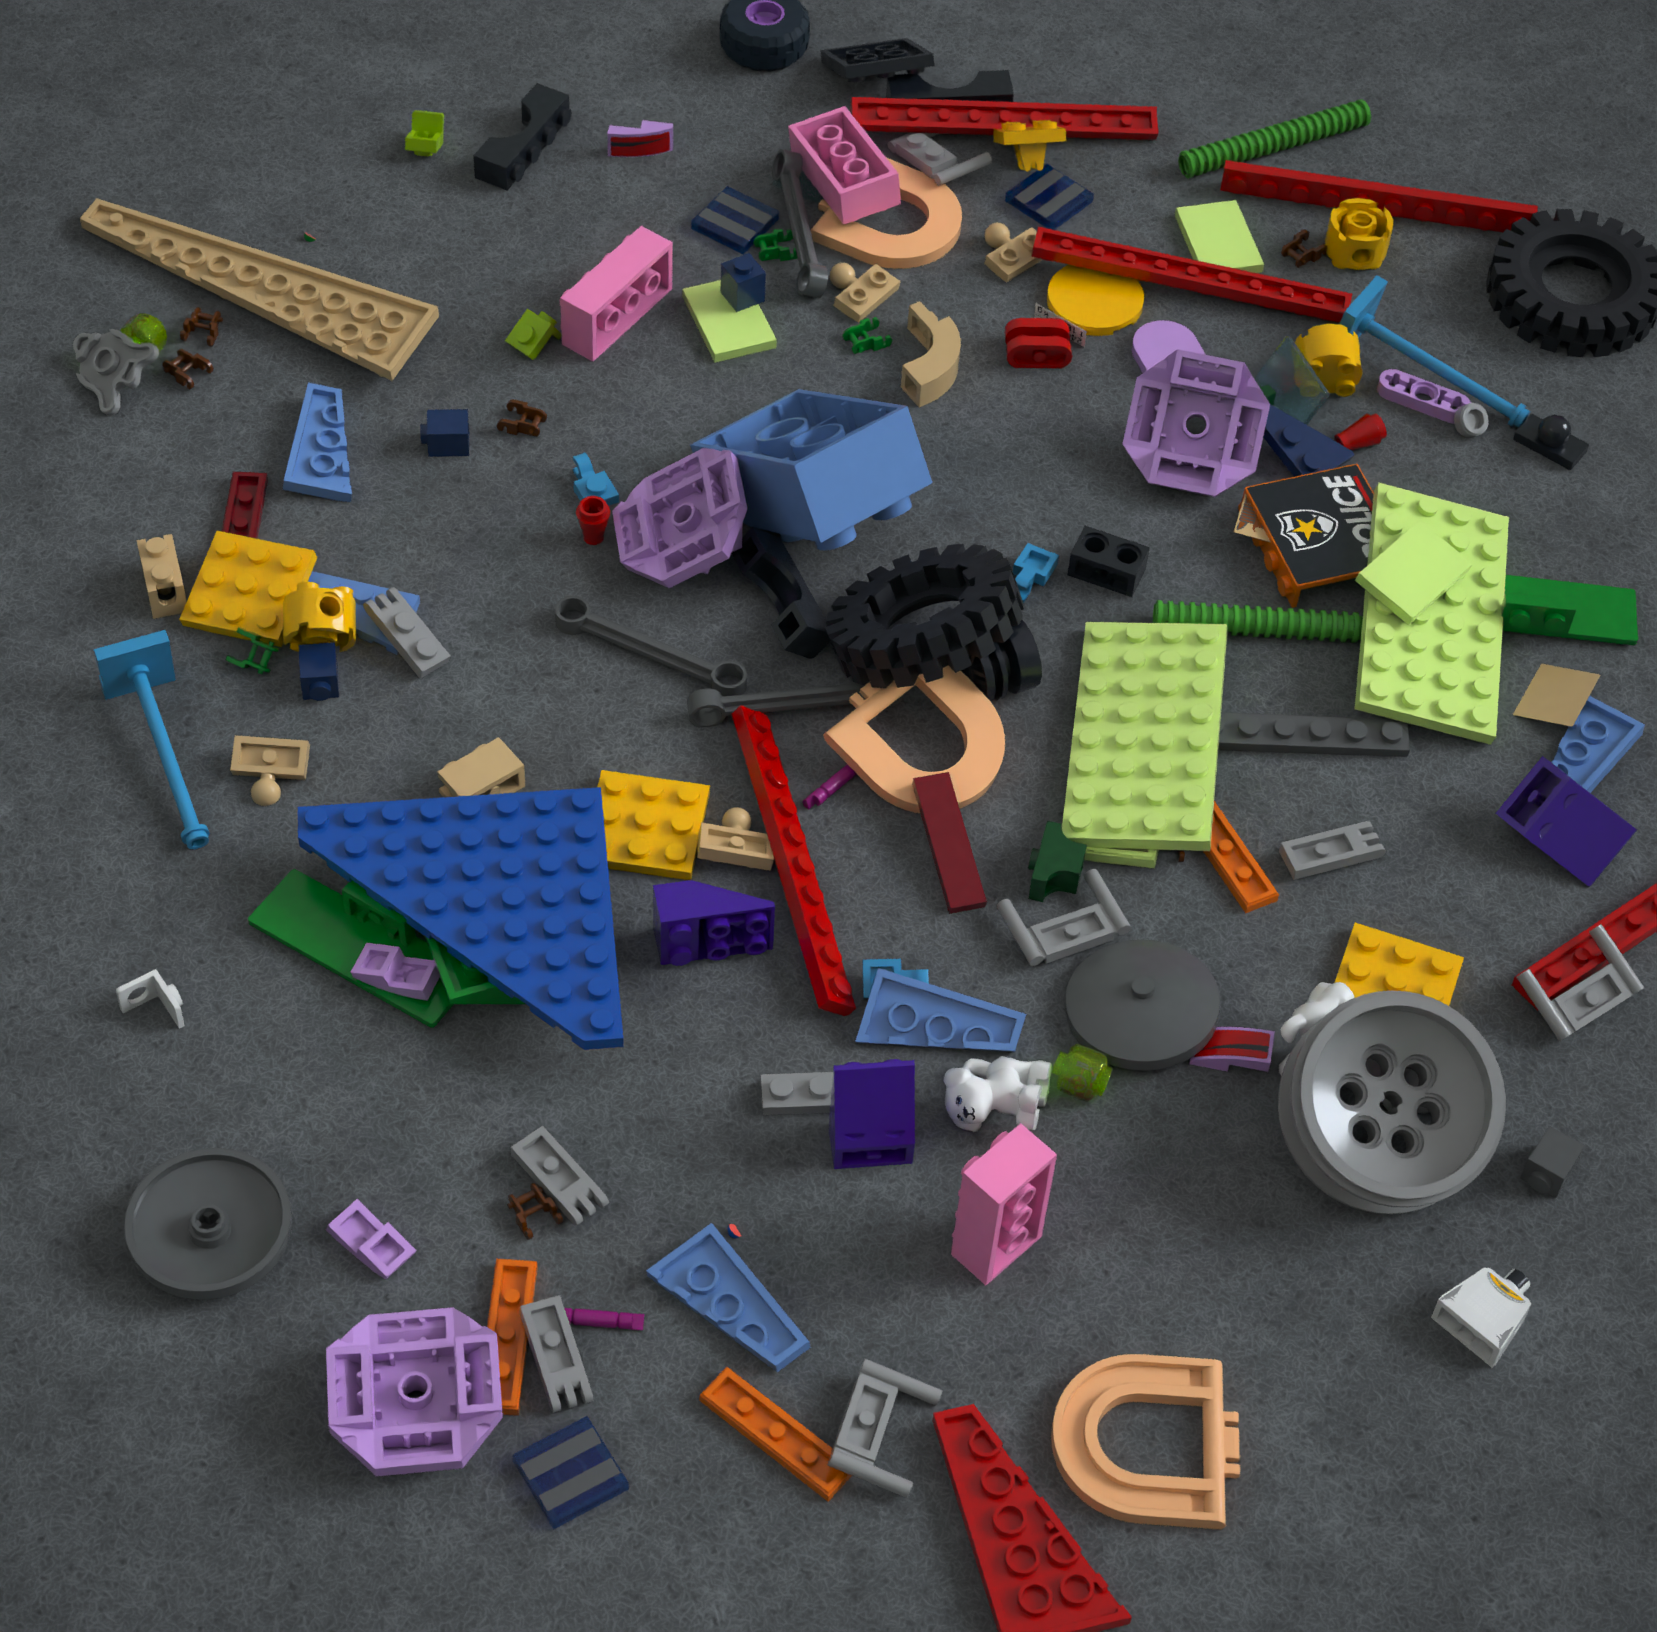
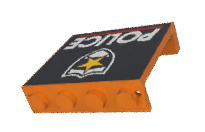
M1358 464L1245 487L1242 502L1246 494L1270 542L1252 537V541L1256 547L1260 546L1264 554L1267 570L1269 572L1273 571L1277 578L1280 595L1287 597L1292 608L1297 607L1301 590L1356 578L1367 566L1374 492ZM1240 502V505L1238 506L1239 512L1241 509L1242 502Z

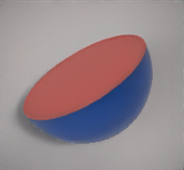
M730 1224L727 1229L729 1236L732 1238L741 1237L737 1227Z

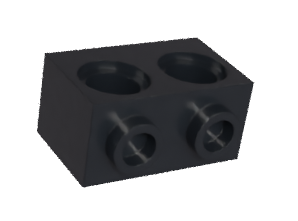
M1084 526L1070 554L1067 575L1132 597L1146 570L1150 547L1102 530Z

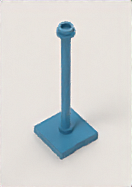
M1376 275L1345 310L1339 325L1348 327V333L1353 335L1355 332L1358 338L1362 333H1370L1510 418L1508 425L1511 427L1515 425L1519 428L1527 419L1530 411L1525 408L1526 405L1521 403L1518 407L1514 406L1375 322L1374 315L1388 281Z
M166 630L94 649L95 660L100 673L101 690L105 700L137 691L185 827L181 833L182 842L189 849L204 847L209 842L208 837L210 833L208 827L204 824H199L151 687L176 680L170 641Z

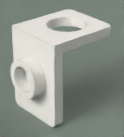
M156 969L116 989L119 1006L123 1013L158 996L179 1029L185 1026L180 1007L183 1002L179 992L173 984L167 986ZM140 987H146L145 992L135 999H128L132 991Z

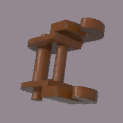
M1306 229L1295 234L1293 241L1282 247L1281 255L1283 257L1289 255L1295 259V266L1297 268L1306 265L1310 260L1316 262L1321 258L1322 254H1327L1326 244H1322L1317 248L1313 247L1310 250L1300 245L1303 240L1306 241L1309 238L1310 233ZM1299 249L1303 252V254L1299 255L1295 251Z
M196 307L195 311L191 314L192 317L185 319L183 330L180 332V339L186 341L190 332L195 331L196 328L210 330V336H207V345L213 346L219 334L218 325L223 321L220 311H216L214 315L201 313V308ZM200 320L211 321L209 325L199 323Z
M183 349L177 350L178 357L173 361L165 360L162 363L166 373L175 376L176 382L182 386L187 384V388L190 390L194 387V382L190 376L185 374L187 370L192 367L194 369H206L209 374L214 371L213 365L208 359L198 353L192 355ZM180 363H186L187 365H185L182 369L178 367Z
M515 399L509 400L506 406L507 410L512 412L514 407H516L517 414L522 415L520 420L515 421L500 419L497 423V429L503 431L504 427H506V431L509 434L518 435V433L537 437L540 434L538 425L540 422L547 420V414L543 410L529 407L527 402ZM526 419L533 420L532 423L525 422Z
M535 1183L530 1184L531 1191L517 1198L512 1194L508 1195L510 1203L507 1206L509 1209L513 1208L517 1213L516 1223L527 1240L533 1238V1232L530 1228H527L526 1217L541 1209L544 1212L549 1211L558 1225L563 1223V1217L560 1212L557 1213V1206L552 1198L548 1197L545 1199L542 1194L544 1192L542 1187L538 1188ZM535 1198L539 1204L524 1211L521 1205Z

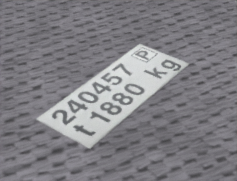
M1036 304L1034 318H1058L1064 320L1069 326L1070 340L1085 347L1087 331Z

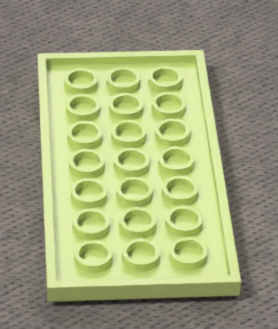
M1378 483L1373 495L1367 566L1419 520L1466 557L1473 565L1465 575L1410 625L1405 623L1365 589L1355 710L1491 745L1497 733L1503 629L1501 605L1505 594L1509 517Z
M1086 622L1062 822V832L1069 840L1086 844L1087 848L1210 851L1227 624Z

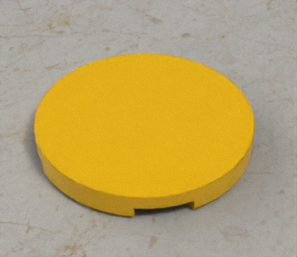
M1067 265L1054 274L1048 285L1047 305L1049 310L1087 331L1086 335H1113V332L1130 324L1134 325L1142 313L1144 292L1139 281L1134 278Z

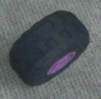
M730 0L725 4L720 15V44L725 54L744 68L747 67L756 71L784 69L799 60L808 48L810 37V17L808 16V11L798 0Z

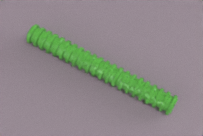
M1360 99L1355 102H1349L1347 105L1342 104L1339 107L1336 106L1331 109H1325L1322 112L1318 111L1314 114H1308L1306 117L1301 116L1298 119L1284 121L1281 124L1277 123L1264 129L1260 128L1256 131L1253 130L1239 136L1236 135L1223 139L1222 141H1215L1214 144L1209 143L1205 146H1198L1197 149L1191 148L1189 151H1181L1178 159L1179 168L1186 178H1192L1194 175L1198 176L1202 175V173H1209L1211 170L1215 171L1219 168H1224L1225 160L1235 162L1249 161L1253 158L1256 159L1270 153H1276L1278 150L1283 151L1286 148L1290 149L1303 143L1307 144L1311 141L1334 136L1336 133L1341 134L1344 131L1347 132L1352 129L1369 125L1371 120L1370 108L1364 100Z
M1157 600L1153 608V623L1227 624V632H1230L1232 636L1241 633L1242 636L1247 637L1248 633H1252L1253 637L1263 634L1265 638H1269L1270 635H1274L1275 638L1285 635L1286 639L1296 636L1297 640H1302L1303 637H1307V640H1313L1314 637H1317L1319 641H1324L1325 638H1328L1330 642H1334L1336 639H1339L1340 642H1346L1347 639H1350L1351 643H1356L1358 640H1361L1363 616H1360L1359 612H1353L1352 615H1348L1347 611L1337 614V611L1332 610L1330 614H1327L1326 610H1320L1319 613H1316L1314 609L1305 612L1301 608L1294 612L1293 608L1283 611L1281 607L1272 610L1268 606H1266L1265 610H1261L1260 606L1250 609L1249 605L1239 608V605L1235 604L1232 608H1228L1227 604L1217 607L1216 603L1206 606V603L1202 602L1199 606H1195V602L1184 605L1183 601L1173 604V601L1169 600L1167 604H1163L1162 600Z

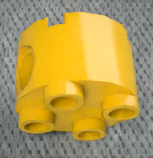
M1354 198L1346 199L1340 202L1338 208H1333L1325 244L1327 245L1326 253L1332 259L1331 262L1335 267L1364 270L1377 269L1382 265V261L1387 254L1394 221L1390 212L1385 207L1382 211L1377 208V202L1369 199Z
M1323 324L1308 329V335L1303 338L1302 334L1296 338L1293 346L1297 368L1296 379L1305 397H1319L1322 393H1336L1338 396L1347 397L1355 392V386L1360 382L1363 374L1359 355L1360 343L1355 332L1353 335L1348 333V327L1343 325Z
M314 582L297 584V591L285 596L283 601V643L286 645L290 642V649L299 652V645L335 642V647L339 646V652L353 647L356 642V601L353 598V590L345 586L333 589L319 588V585Z

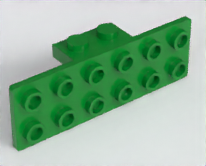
M1506 575L1505 594L1501 605V616H1503L1502 631L1636 645L1638 629L1636 591L1634 589Z
M292 869L248 917L250 926L430 1028H434L454 1005L450 1004L440 977L427 1001L391 993L366 984L352 976L350 972L366 943L400 947L405 957L434 960L428 943L416 937L415 929L407 924L405 917L394 909L390 911L368 896L366 889L353 880L342 889L343 895L302 872Z

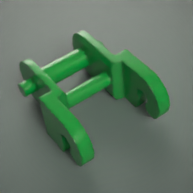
M775 229L773 233L758 235L753 242L755 247L761 249L758 254L761 261L797 259L796 248L793 249L791 254L789 247L778 246V242L792 240L793 234L791 229L786 231V236H784L782 229Z
M877 317L872 319V324L869 318L860 320V324L847 328L843 332V339L845 341L850 340L853 343L852 352L854 354L869 349L877 351L892 344L890 335H886L884 341L882 336L869 337L866 333L878 328L880 322ZM863 336L865 339L858 340V337Z
M238 627L237 633L251 638V643H253L248 659L237 660L235 657L227 655L225 660L242 668H248L250 665L257 668V673L263 674L264 671L270 673L271 670L267 667L271 654L272 652L279 651L278 648L274 647L275 643L269 641V644L260 641L261 635ZM258 646L265 648L260 664L253 661Z

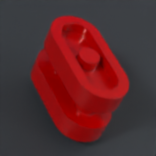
M1016 318L1006 324L1004 329L1005 342L1007 344L1006 354L1007 361L1012 367L1064 368L1071 362L1070 331L1068 324L1064 320L1058 318Z

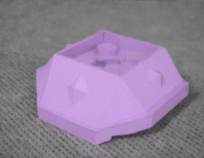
M1177 349L1137 377L1123 446L1148 484L1216 497L1256 472L1270 403L1244 362ZM1199 417L1205 421L1206 428L1202 433L1192 434L1187 430L1186 424L1191 418Z
M702 448L644 478L632 490L625 502L621 501L612 511L620 563L638 575L671 588L699 573L708 574L711 567L729 559L731 553L741 549L743 520L747 512V504L738 458L730 450L719 451Z
M455 1308L368 1315L356 1324L341 1340L337 1339L326 1348L328 1426L330 1434L375 1476L464 1468L503 1418L497 1333L486 1326L482 1327ZM413 1391L425 1393L419 1398L407 1397Z

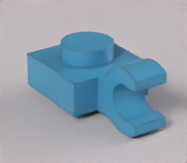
M586 453L573 456V461L577 466L573 468V472L578 479L574 481V492L581 501L588 496H598L603 498L608 506L618 503L619 494L606 472L602 471L595 474L590 458Z
M1027 543L1013 565V575L1017 576L1015 580L1023 603L1030 594L1034 583L1041 586L1046 584L1057 567L1059 555Z
M901 959L862 960L863 999H869L878 968L929 984L928 969L901 970Z

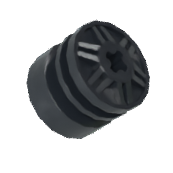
M1022 619L1019 626H1012L1014 633L1004 643L994 642L995 651L983 659L969 655L972 665L961 670L990 702L994 699L1004 698L1007 695V691L1017 694L1035 688L1041 682L1042 664L1039 650L1031 631Z

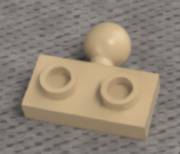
M993 223L989 225L985 231V240L989 246L997 249L986 255L984 264L1005 282L1010 281L1043 260L1031 257L1037 231L1031 227L1011 240L1009 229L1004 224Z
M838 263L830 271L832 284L837 288L845 289L835 297L834 307L858 323L896 292L901 282L877 264L872 266L858 279L855 277V271L852 266L847 263Z
M235 735L230 771L232 775L260 777L251 788L252 800L261 806L272 805L279 800L281 795L280 787L275 782V778L306 780L310 744L305 740Z
M734 807L727 810L722 818V826L701 822L698 833L697 858L771 871L774 860L768 835L749 831L752 821L745 809Z

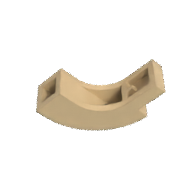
M919 301L909 306L907 328L928 352L902 365L901 388L920 408L944 395L953 385L958 374L961 339L958 328L950 317L938 321L936 315Z

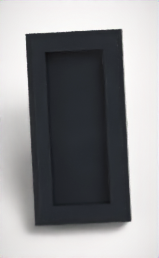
M1531 414L1516 430L1513 438L1514 441L1570 471L1585 455L1589 447L1587 442L1571 435V426L1563 416L1555 414L1544 419Z

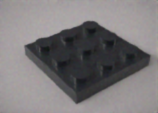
M909 38L820 50L821 62L843 78L848 79V82H862L866 80V76L877 75L878 78H890L896 75L895 72L904 70L909 74L925 72V67L934 66V54Z

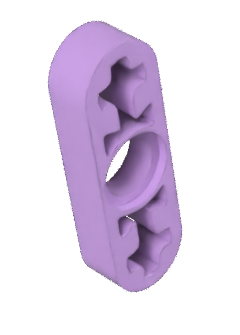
M1395 369L1382 372L1377 386L1379 395L1384 399L1454 424V415L1457 409H1452L1453 406L1459 408L1471 403L1464 394ZM1416 394H1426L1432 399L1424 401L1417 398Z

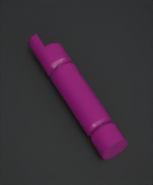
M846 764L802 801L803 806L808 810L815 804L820 806L857 774Z
M564 1307L569 1324L605 1328L618 1327L619 1329L643 1331L645 1314L620 1312L618 1314L614 1311L577 1308L573 1310L572 1308Z

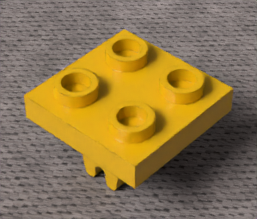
M1051 120L1033 121V127H1026L1025 123L1005 122L1002 123V129H994V142L1002 145H1013L1019 169H1024L1027 172L1031 168L1038 171L1043 169L1047 142L1066 141V128L1058 127L1057 122H1051Z

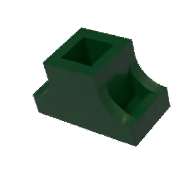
M1047 821L1040 849H1032L1028 870H1033L1028 899L1043 902L1045 897L1053 892L1062 891L1072 894L1077 892L1087 845L1069 840L1062 832L1061 823Z

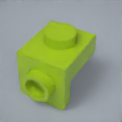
M415 110L412 113V130L405 137V150L414 151V154L418 156H432L433 153H437L443 145L444 114Z
M527 308L505 341L534 360L551 336L560 340L562 334L555 328L557 321L548 314L541 311L537 315Z

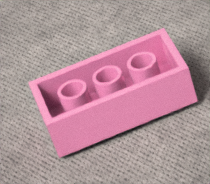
M845 106L788 126L791 151L801 154L802 171L843 225L901 204L898 172Z
M640 226L631 235L626 236L616 249L611 253H607L597 266L591 271H587L578 283L571 289H567L560 298L562 345L593 362L672 290V242Z
M1021 1123L1011 1132L1004 1131L999 1134L984 1155L972 1157L961 1171L962 1181L958 1192L959 1202L955 1213L956 1223L952 1234L951 1255L984 1285L990 1283L1042 1237L1057 1154Z

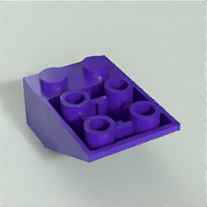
M1543 756L1495 813L1588 887L1595 882L1637 831L1631 824Z
M693 880L653 885V930L661 965L672 964L682 966L695 960L710 959L717 961L725 959L730 955L744 953L758 955L766 950L773 949L775 904L773 901Z
M889 1059L884 1062L865 1064L848 1062L843 1065L833 1066L829 1136L834 1169L913 1164L915 1147L914 1060L901 1061Z

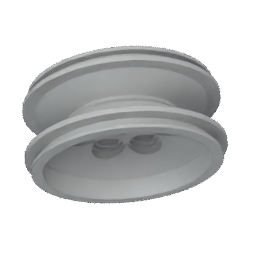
M1390 990L1368 993L1350 999L1333 1009L1303 1034L1291 1051L1283 1068L1278 1092V1112L1283 1137L1292 1157L1302 1172L1320 1190L1336 1201L1361 1211L1376 1214H1401L1420 1210L1448 1198L1470 1184L1483 1171L1495 1153L1501 1139L1506 1114V1095L1501 1070L1495 1055L1486 1040L1470 1021L1453 1008L1434 998L1413 992ZM1367 1059L1375 1060L1379 1064L1381 1069L1380 1077H1375L1368 1073L1365 1065ZM1406 1068L1415 1071L1418 1075L1419 1084L1417 1087L1411 1086L1406 1082L1404 1077V1070ZM1341 1087H1347L1354 1093V1105H1348L1341 1100ZM1385 1098L1392 1105V1109L1387 1113L1381 1109L1379 1104ZM1418 1106L1425 1107L1430 1112L1432 1118L1430 1125H1426L1418 1119ZM1354 1125H1360L1367 1131L1368 1140L1366 1144L1356 1141L1353 1137L1352 1130ZM1393 1134L1399 1135L1404 1139L1406 1143L1405 1153H1399L1393 1148L1391 1144Z

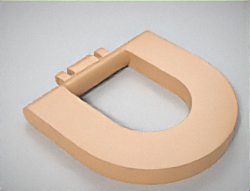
M887 158L899 174L901 200L915 205L927 217L926 224L919 230L905 235H891L855 221L843 225L825 200L822 199L818 204V209L825 213L811 229L814 242L871 265L877 264L884 268H914L934 262L947 254L954 247L960 236L962 210L952 190L945 184L938 186L934 179L927 176L924 172Z
M950 666L943 668L944 678L926 683L923 674H920L914 686L916 685L961 732L964 740V755L954 766L938 772H927L913 768L904 762L867 724L914 687L897 688L895 681L887 688H873L870 682L860 689V694L865 700L857 692L849 698V702L856 709L823 734L827 744L876 794L892 805L910 812L920 813L912 786L913 778L949 772L959 808H963L986 793L994 782L1003 761L1005 734L995 707L962 671L955 673Z
M1145 1354L1118 1355L1088 1366L1071 1380L1060 1396L1052 1423L1051 1443L1054 1459L1063 1479L1082 1501L1106 1516L1130 1523L1223 1529L1226 1526L1225 1478H1239L1240 1465L1232 1463L1239 1462L1240 1454L1239 1428L1225 1426H1238L1239 1413L1223 1411V1366L1221 1361ZM1128 1402L1202 1406L1203 1479L1136 1474L1118 1467L1109 1460L1099 1444L1097 1426L1100 1420L1112 1408Z

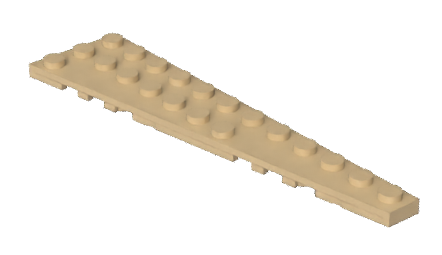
M98 198L80 218L83 229L393 381L439 317L438 306Z

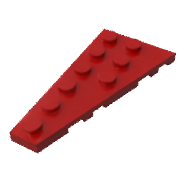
M971 1404L933 1413V1425L997 1631L1099 1632L1129 1625L1132 1616L1123 1605L1120 1606L1109 1592V1585L1100 1573H1095L1083 1557L1080 1546L1045 1499L1037 1495L1028 1482V1476L1020 1465L1016 1466L1003 1449L1002 1441L976 1406Z

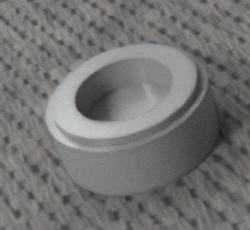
M1469 403L1459 407L1455 412V428L1464 437L1481 435L1488 427V414L1480 404Z

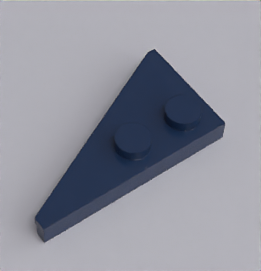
M1270 404L1263 438L1294 477L1338 468L1351 460L1355 455L1350 449Z

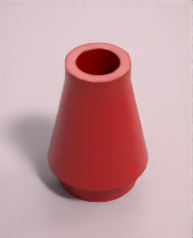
M1365 414L1341 433L1336 434L1334 440L1350 450L1380 444L1381 440L1387 437V431L1383 420L1378 414Z
M598 496L583 498L576 508V516L583 533V539L589 545H598L603 542L611 512L606 501Z

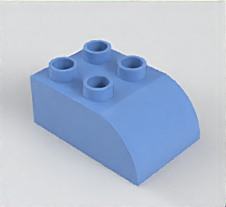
M798 389L690 444L693 453L702 448L719 451L730 450L738 458L747 504V512L743 523L750 527L779 533L781 540L784 542H793L801 539L815 541L818 550H831L850 543L857 536L854 525L870 516L874 520L880 521L904 514L912 507L909 495L932 484L908 406Z

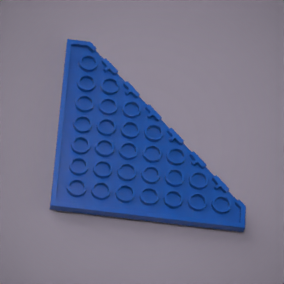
M601 787L297 807L299 846L310 854L314 852L327 862V866L347 881L351 882L353 880L366 889L368 896L389 911L394 909L406 918L407 924L428 939L433 937L447 947L449 954L470 969L475 967L488 977V982L509 997L513 998L515 996L530 1007V1012L551 1027L555 1028L557 1026L572 1037V1042L583 1050L624 1047Z

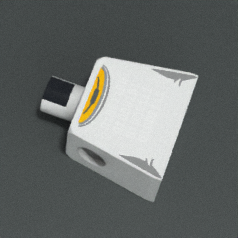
M1483 1268L1443 1294L1438 1299L1431 1318L1493 1368L1524 1322L1531 1307L1530 1300L1523 1295L1530 1287V1281L1524 1273L1517 1269H1512L1502 1278L1491 1268Z

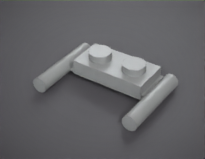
M908 133L888 142V148L893 153L896 152L907 162L934 179L938 186L992 163L991 155L985 152L957 164V157L930 139L940 133Z
M1097 869L1087 871L1084 878L1100 904L1097 903L1030 926V928L1025 927L1010 899H1003L997 904L1000 914L1031 966L1038 965L1043 960L1047 964L1113 941L1115 934L1124 935L1131 930L1129 922Z
M1602 924L1589 931V934L1610 964L1552 1001L1530 969L1516 977L1559 1042L1645 988Z
M864 1359L833 1445L828 1466L907 1498L913 1485L912 1481L873 1465L898 1390L935 1406L939 1402L942 1390Z

